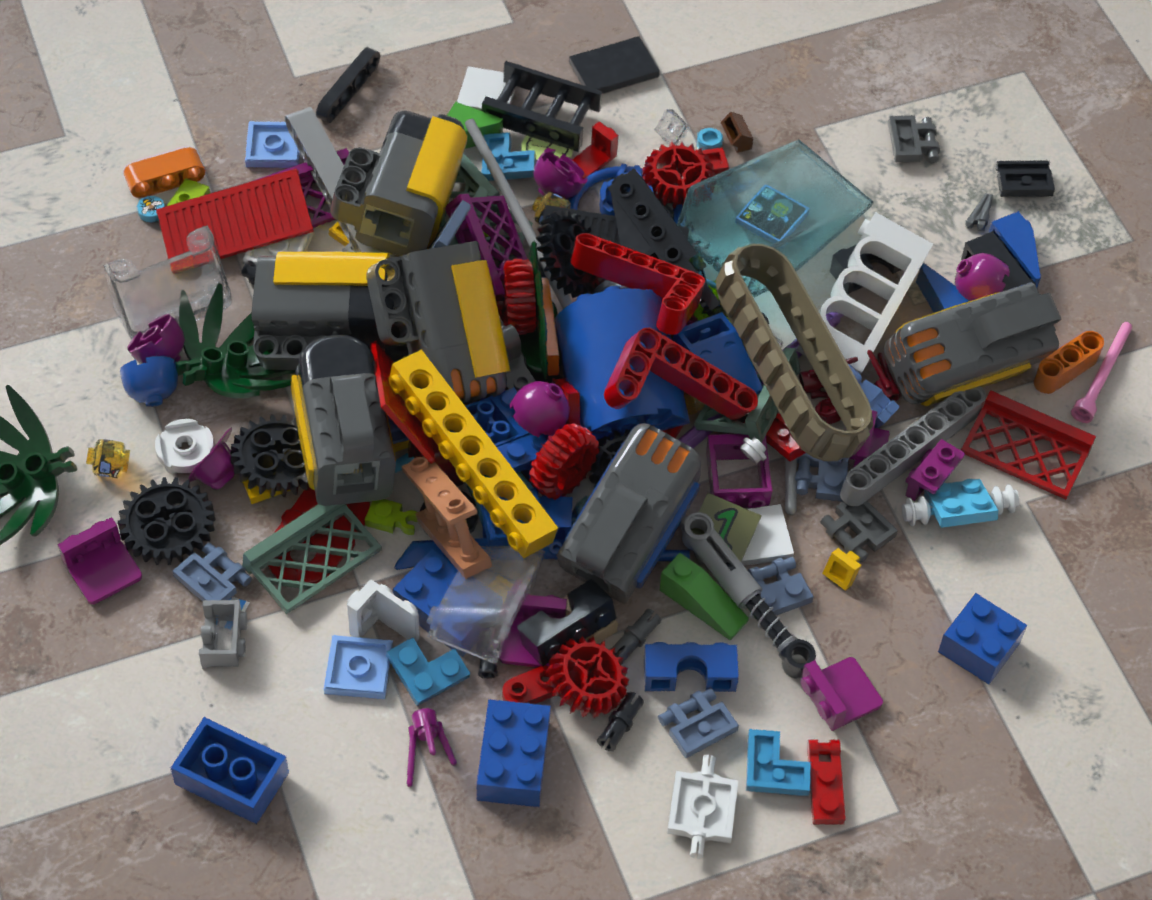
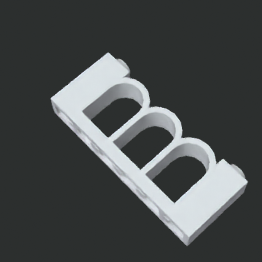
M875 212L871 221L865 218L858 231V234L862 235L849 258L848 268L844 269L832 288L831 298L827 299L819 310L823 321L844 358L858 357V361L850 365L860 375L870 359L867 351L872 350L874 352L933 243ZM871 253L905 272L898 284H895L867 268L862 263L860 255ZM843 284H859L888 300L882 313L879 314L849 297L843 288ZM830 312L841 313L872 331L863 345L833 328L827 321L826 314ZM799 345L796 351L805 355L802 347Z

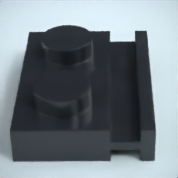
M1049 160L997 161L995 168L998 173L997 180L1000 197L1053 196L1055 187L1052 172L1049 168Z

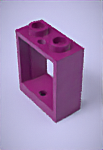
M708 435L706 457L710 494L743 508L770 506L772 484L768 451L764 452L767 458L757 463L760 488L719 489L716 460L749 459L740 449L744 444L743 440L746 437L749 438V435ZM765 436L764 439H763V441H762V444H763V445L766 447V449H767V442H766V436Z

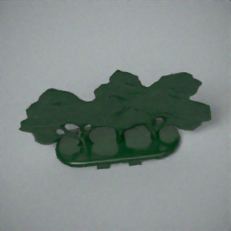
M533 241L530 246L529 261L532 263L535 284L536 329L534 333L519 335L521 340V351L526 357L528 370L534 373H542L546 380L548 374L546 355L548 331L545 310L543 308L541 272H538L537 243ZM552 302L555 320L556 316L558 315V311L555 303ZM559 354V367H560V365H561V359H560V354Z

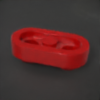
M540 666L507 680L502 689L503 701L537 704L552 698V691L555 688L547 686L548 682L541 680L542 677H549L546 675L549 666ZM520 688L523 691L521 693H515L513 692V689Z

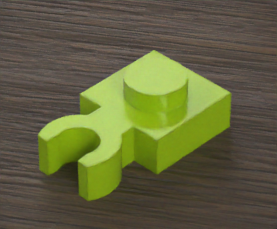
M386 499L372 501L365 518V526L392 534L395 527H398L403 533L414 535L415 526L409 525L407 522H418L415 514L418 512L414 510L402 512L403 507L401 503Z

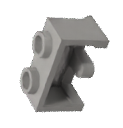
M203 600L205 625L201 626L203 649H199L202 669L219 666H239V657H245V638H240L241 630H247V612H242L240 600Z

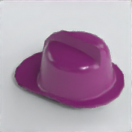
M232 427L225 432L213 450L194 468L188 478L190 482L197 479L205 485L219 490L234 477V465L231 464V450L226 444L232 432Z

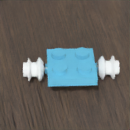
M966 479L960 482L943 483L935 494H931L924 489V497L920 496L917 503H913L911 498H907L906 504L902 505V516L904 521H908L911 527L915 525L916 520H921L923 525H927L931 515L935 516L941 528L998 520V515L1002 514L1004 508H1007L1010 513H1014L1016 507L1019 506L1020 500L1018 491L1016 489L1013 490L1010 484L1006 485L1005 491H1000L998 486H994L989 495L980 479Z

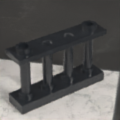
M505 61L503 82L506 84L498 99L487 96L484 98L482 111L503 118V128L579 152L583 142V127L580 125L588 110L600 112L602 91ZM516 86L530 90L522 107L507 103ZM540 94L554 98L546 115L531 111ZM564 102L578 106L570 123L556 119Z

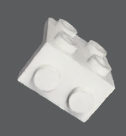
M370 579L360 591H355L348 599L349 632L353 637L362 638L376 621L380 620L408 640L413 637L417 642L420 639L417 608L407 600L402 601L397 598L386 585H378Z

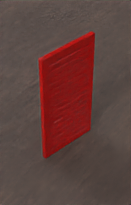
M297 168L156 209L172 273L314 232Z
M374 341L371 343V349L376 364V380L381 408L429 463L432 464L436 460L431 437L425 434L419 419L408 411L405 401L400 394L392 390L389 384V376L394 362L379 344Z

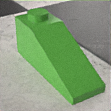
M679 553L661 572L659 590L730 641L749 621V617L711 576L683 554Z

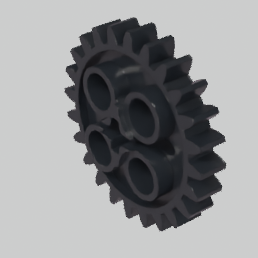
M562 209L545 216V219L540 221L542 226L537 228L541 234L536 237V240L541 243L537 250L543 254V257L539 260L546 263L544 272L549 271L551 273L550 281L556 280L557 289L563 288L564 295L571 294V297L575 298L582 294H590L594 288L600 285L599 281L604 279L575 268L571 264L576 237L579 234H590L591 227L585 228V220L578 221L577 213L571 215L570 210L563 211Z
M271 414L270 421H266L260 416L259 424L250 420L248 429L240 428V435H235L234 444H231V464L234 465V474H240V482L249 480L248 489L258 486L259 494H262L266 489L270 490L271 497H274L276 491H280L281 495L286 497L288 490H291L294 495H298V487L306 491L308 490L309 484L296 417L291 422H288L286 415H283L281 420H276L274 414Z
M163 477L161 484L157 485L152 479L150 488L147 489L141 484L139 485L140 494L131 491L132 501H123L125 510H119L120 520L117 521L121 540L124 541L127 550L132 549L134 557L142 554L144 562L154 557L156 565H159L162 559H166L167 564L171 565L172 559L177 557L179 562L182 563L184 554L190 556L194 553V548L202 550L204 547L202 541L211 540L210 532L215 531L214 521H216L212 501L208 500L206 492L201 493L199 485L191 488L189 480L179 485L178 477L174 478L172 484L167 482L166 477Z

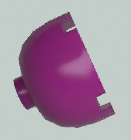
M546 148L534 166L533 174L535 182L539 187L538 191L547 199H551L550 196L555 193L563 197V200H568L574 197L588 180L587 178L582 179L585 173L568 156L562 154L559 158L553 155L556 150Z
M975 254L958 264L954 284L958 292L970 301L1002 292L1006 285L1002 280L1004 275L1009 277V267L991 254Z
M165 314L151 321L148 324L150 329L144 334L139 331L127 347L131 356L140 364L146 363L145 357L151 356L171 357L175 363L181 359L179 354L183 350L185 338L183 330L175 318L170 316V314Z
M541 381L529 383L516 393L510 403V409L514 407L516 411L513 415L516 422L523 429L537 437L541 434L553 436L557 429L563 428L569 418L570 407L562 389L553 383Z

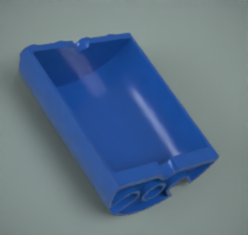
M611 286L603 292L579 295L576 298L577 301L559 312L554 323L564 379L580 394V425L592 432L599 445L604 446L606 444L604 436L612 440L614 439V431H618L623 436L625 429H630L631 432L636 425L643 423L650 424L661 431L690 424L683 390L651 371L647 375L640 394L625 407L614 409L604 399L605 388L626 342L643 328H652L672 340L670 334L663 333L656 327L662 304V298L654 293L653 290L621 289L619 286ZM619 388L620 392L625 396L623 390Z

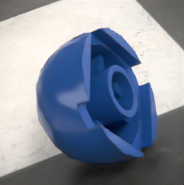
M151 356L145 357L146 363L137 365V361L133 360L124 364L120 368V374L125 392L130 398L137 402L146 403L148 407L161 405L163 400L169 398L177 388L176 362L174 363V359L171 357Z

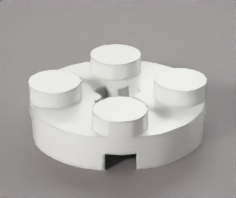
M179 419L165 426V431L160 436L158 434L155 440L158 460L165 466L166 471L172 474L192 472L200 461L214 448V440L210 429L206 426L204 428L198 424V421L193 419ZM183 442H187L191 446L186 450L179 449Z

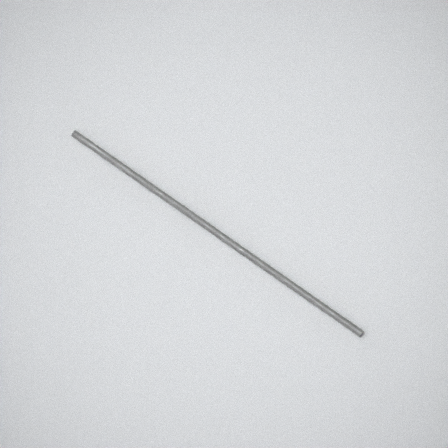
M467 120L465 126L499 190L505 197L506 203L529 246H531L533 241L537 243V247L541 246V243L536 240L537 236L475 120ZM537 250L538 263L544 272L546 263L539 260L543 257V254ZM549 271L544 272L564 309L572 303L569 295H564L563 288L557 289L556 280L550 281L551 273ZM687 515L684 516L682 522L679 525L681 531H683ZM693 551L698 563L700 565L704 564L702 560L698 557V555Z

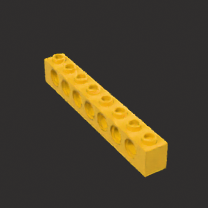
M421 349L393 363L389 376V384L392 390L400 394L405 401L408 411L419 419L425 434L434 439L439 446L441 455L445 459H449L455 467L459 479L468 484L473 491L475 500L480 505L483 504L489 512L493 524L502 529L507 536L511 548L518 551L524 559L552 544L558 530L557 525ZM499 497H504L508 499V501L502 500ZM517 520H522L525 524L519 523Z

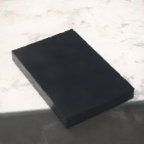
M640 36L569 56V63L581 85L600 90L602 94L659 77L660 71Z

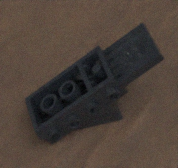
M635 168L627 174L617 176L612 181V185L608 189L611 192L620 245L698 274L707 267L706 263ZM705 282L699 304L710 317L722 312L728 317L720 301Z

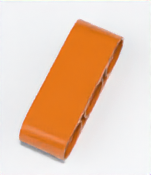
M187 147L131 163L125 167L123 174L132 196L143 198L178 188L185 178L195 182L200 181L205 176L206 171L197 150Z
M1086 331L1044 358L1040 362L1034 378L1035 388L1045 394L1053 393L1094 366L1104 346V338L1095 331Z

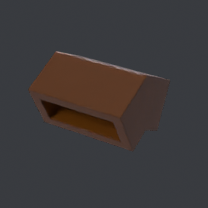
M730 112L721 121V124L731 145L734 146L736 153L752 150L753 137L743 116ZM733 130H737L739 134L737 137Z

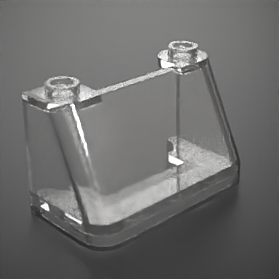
M208 225L189 233L186 239L188 252L138 271L134 263L127 259H119L103 265L113 308L131 339L139 331L144 334L150 329L148 324L162 315L170 314L179 323V303L182 290H185L196 321L205 318L208 305L218 283H221L223 286V310L231 305L232 295L214 236Z
M481 546L489 555L492 567L467 579L457 571L438 607L433 606L428 615L426 623L431 624L428 637L497 664L502 653L501 649L504 640L508 638L512 624L527 594L531 595L545 555L543 550H539L523 559L520 553L513 550L511 546Z

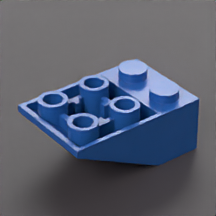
M723 312L686 325L680 333L673 335L672 341L755 391L756 395L762 391L763 387L735 327Z
M515 388L508 389L496 397L490 396L465 406L496 447L531 434L523 429L514 419L513 415L516 413L514 407L510 409L511 400L517 393Z

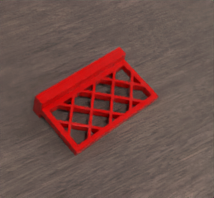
M990 390L961 451L973 459L1066 500L1086 458L1089 456L1096 436ZM986 414L997 418L1001 426L987 430L983 422ZM1017 427L1024 430L1027 438L1013 442L1008 430ZM1003 432L1008 443L994 447L990 435ZM984 437L989 449L979 452L970 448L973 440ZM1045 439L1051 443L1053 450L1039 453L1035 441ZM1030 443L1034 455L1020 459L1016 447ZM1011 449L1015 461L1010 463L1000 461L997 453ZM1072 451L1081 456L1078 462L1066 465L1061 453ZM1056 455L1061 467L1047 471L1042 459ZM1037 461L1042 473L1036 475L1026 473L1023 465ZM1074 469L1072 475H1070L1069 471ZM1064 473L1068 482L1065 489L1053 485L1050 476Z

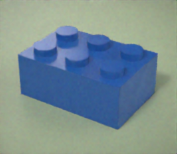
M433 549L392 589L393 594L402 601L407 600L417 608L420 627L450 649H456L462 658L481 639L480 631L490 629L501 617V598L472 577L465 579L450 561Z
M488 699L476 784L477 801L540 807L551 706Z
M206 717L202 719L170 767L175 785L254 824L259 822L289 774L285 755Z

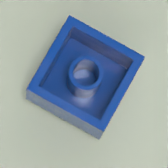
M975 593L944 633L938 652L990 685L1021 643L1027 625Z

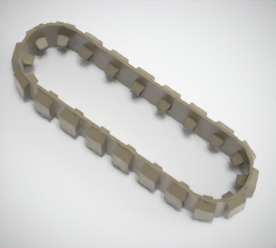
M749 244L737 248L728 254L716 277L718 297L791 435L799 447L813 458L822 461H838L842 458L852 457L861 449L870 436L869 431L873 427L872 409L865 393L793 265L786 256L775 248L764 244ZM742 276L758 280L771 292L847 431L830 426L817 414Z

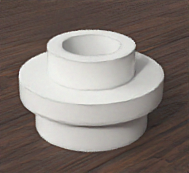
M746 437L743 440L744 444L740 449L752 462L757 464L760 460L764 461L767 458L764 454L767 449L757 438L754 437L750 440Z

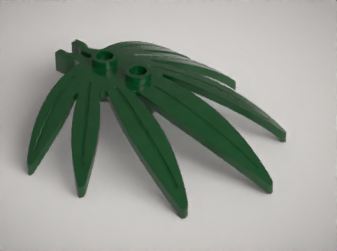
M218 283L208 305L201 343L199 342L197 323L185 290L181 291L179 325L183 330L185 338L183 349L189 361L176 362V370L178 376L183 375L182 383L184 386L191 385L195 381H205L214 392L230 398H251L260 396L261 391L291 386V379L280 381L256 380L280 377L295 373L296 370H269L260 365L253 345L248 346L254 340L255 333L252 312L235 328L219 348L216 347L223 317V286L221 283ZM267 350L263 353V355H269L274 350Z
M6 385L8 398L16 418L29 437V440L0 416V439L19 451L18 455L0 451V497H2L0 498V518L14 509L25 498L26 500L0 531V545L17 534L34 513L30 534L33 537L38 536L49 524L57 508L59 498L57 476L64 472L77 471V466L72 461L64 463L67 458L75 456L74 451L69 446L59 449L57 453H53L48 434L42 422L30 405L10 385Z

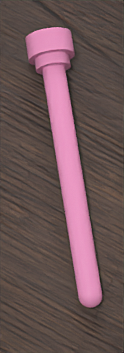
M1124 322L1121 325L1085 397L1075 402L1071 414L1077 421L1089 423L1093 420L1097 411L1095 401L1132 330V325L1129 322Z

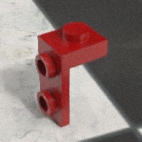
M600 121L592 126L591 145L572 159L585 173L582 179L599 171L617 157L618 134Z

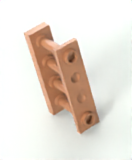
M424 456L414 458L411 462L401 466L402 471L423 495L426 508L415 513L418 523L461 575L467 579L492 567L489 555L470 535L466 518L477 514L476 508L435 462L430 464Z

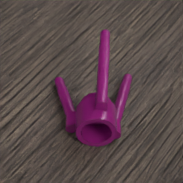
M431 708L415 711L412 714L413 725L408 727L410 737L407 766L408 787L413 785L417 737L421 741H427L430 754L435 755L434 738L438 735L451 765L457 764L444 733L442 722L437 721L436 712Z

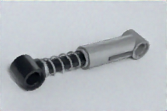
M702 512L690 514L685 520L682 531L684 545L698 555L739 608L748 609L750 617L758 621V627L765 630V636L773 640V646L777 648L779 657L782 659L784 672L790 677L801 678L804 665L814 661L816 658V651L813 645L808 641L797 639L795 635H791L788 632V626L784 627L779 620L781 617L777 618L772 611L773 607L769 608L764 600L766 598H761L762 588L714 529L712 519ZM699 528L703 530L705 534L696 535L691 531V529ZM801 655L806 662L803 664L796 663L792 656Z

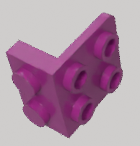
M112 517L93 524L91 528L77 535H71L63 542L57 544L65 567L87 602L91 605L120 592L142 579V573L122 543L118 526Z
M506 592L505 621L500 661L503 664L542 666L523 647L517 625L541 610L550 618L561 619L566 617L567 599L559 598L555 595L536 596L526 592Z
M848 657L822 670L815 660L804 665L800 680L804 692L811 698L817 707L819 715L826 721L831 731L882 707L883 700L855 658Z

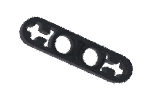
M365 47L319 102L316 110L317 118L328 123L334 121L376 70L380 62V52L369 47Z

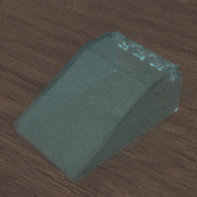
M798 139L692 185L687 193L677 226L689 228V242L696 251H699L702 259L709 265L713 264V268L718 273L728 254L739 247L749 244H764L775 248L786 256L797 272L870 209L874 201ZM742 276L754 298L769 291L758 280Z

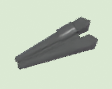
M985 193L966 220L967 228L973 229L976 224L977 230L985 231L990 217L989 211L993 194Z

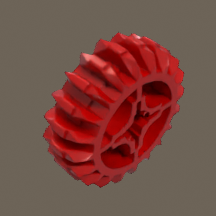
M671 141L669 147L661 144L659 150L653 149L651 156H647L642 171L643 180L648 186H652L653 193L658 200H662L663 206L671 203L674 209L677 204H682L684 208L688 206V203L696 206L698 200L704 201L706 194L710 193L712 183H714L713 163H710L709 155H703L702 148L694 150L693 144L686 147L683 141L675 146Z
M522 258L506 261L503 273L507 326L512 324L519 335L534 333L536 329V301L532 263L529 259L522 260Z
M575 423L566 424L562 429H557L553 436H549L548 441L542 444L541 450L536 453L537 457L531 465L533 467L529 472L531 475L530 482L543 496L546 495L549 499L556 500L559 497H565L567 493H572L576 486L579 487L580 482L586 479L587 473L592 470L591 466L597 459L595 456L599 452L597 448L599 442L596 440V437L587 428H583Z
M582 636L579 644L573 639L567 641L566 646L562 644L560 653L553 654L549 660L550 666L546 673L550 677L547 686L555 688L552 691V697L560 696V706L569 705L570 714L575 712L576 709L579 710L582 718L587 716L588 713L593 718L598 717L600 713L605 716L612 709L617 708L621 703L620 700L627 693L626 687L630 680L625 677L628 673V668L620 666L623 663V657H615V648L610 650L605 648V641L596 644L594 636L589 638L587 642Z

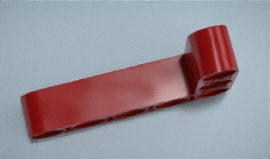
M579 234L576 237L571 264L575 268L630 289L653 290L654 293L662 298L656 323L657 329L670 335H675L682 331L699 306L705 284V279L702 275L591 234Z
M652 328L641 329L626 342L604 391L606 403L614 409H621L637 398L649 371L732 420L741 419L758 405V397L750 387ZM619 388L623 390L625 396L620 392Z

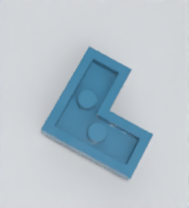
M510 132L484 135V139L506 180L534 177L533 172L536 164L535 150L511 152L512 139ZM482 158V174L488 181H495Z
M412 637L386 652L388 660L416 706L470 677V672L456 649L428 662Z
M749 729L746 791L809 796L811 762L779 760L780 731Z

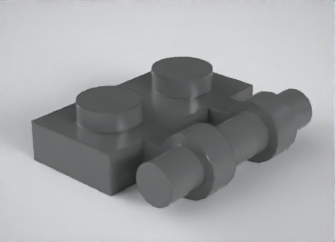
M915 115L889 116L888 126L895 162H921L922 154L928 156L931 163L939 161L940 146L935 139L937 130L930 117H924L922 123H916ZM919 136L925 138V141H920Z
M868 501L859 506H850L842 502L836 506L835 511L840 518L835 521L830 515H826L820 521L827 529L826 533L832 539L836 538L845 547L844 551L846 553L852 551L861 557L859 562L865 561L869 556L862 548L867 544L875 552L895 538L898 532ZM850 527L857 536L852 538L844 529Z

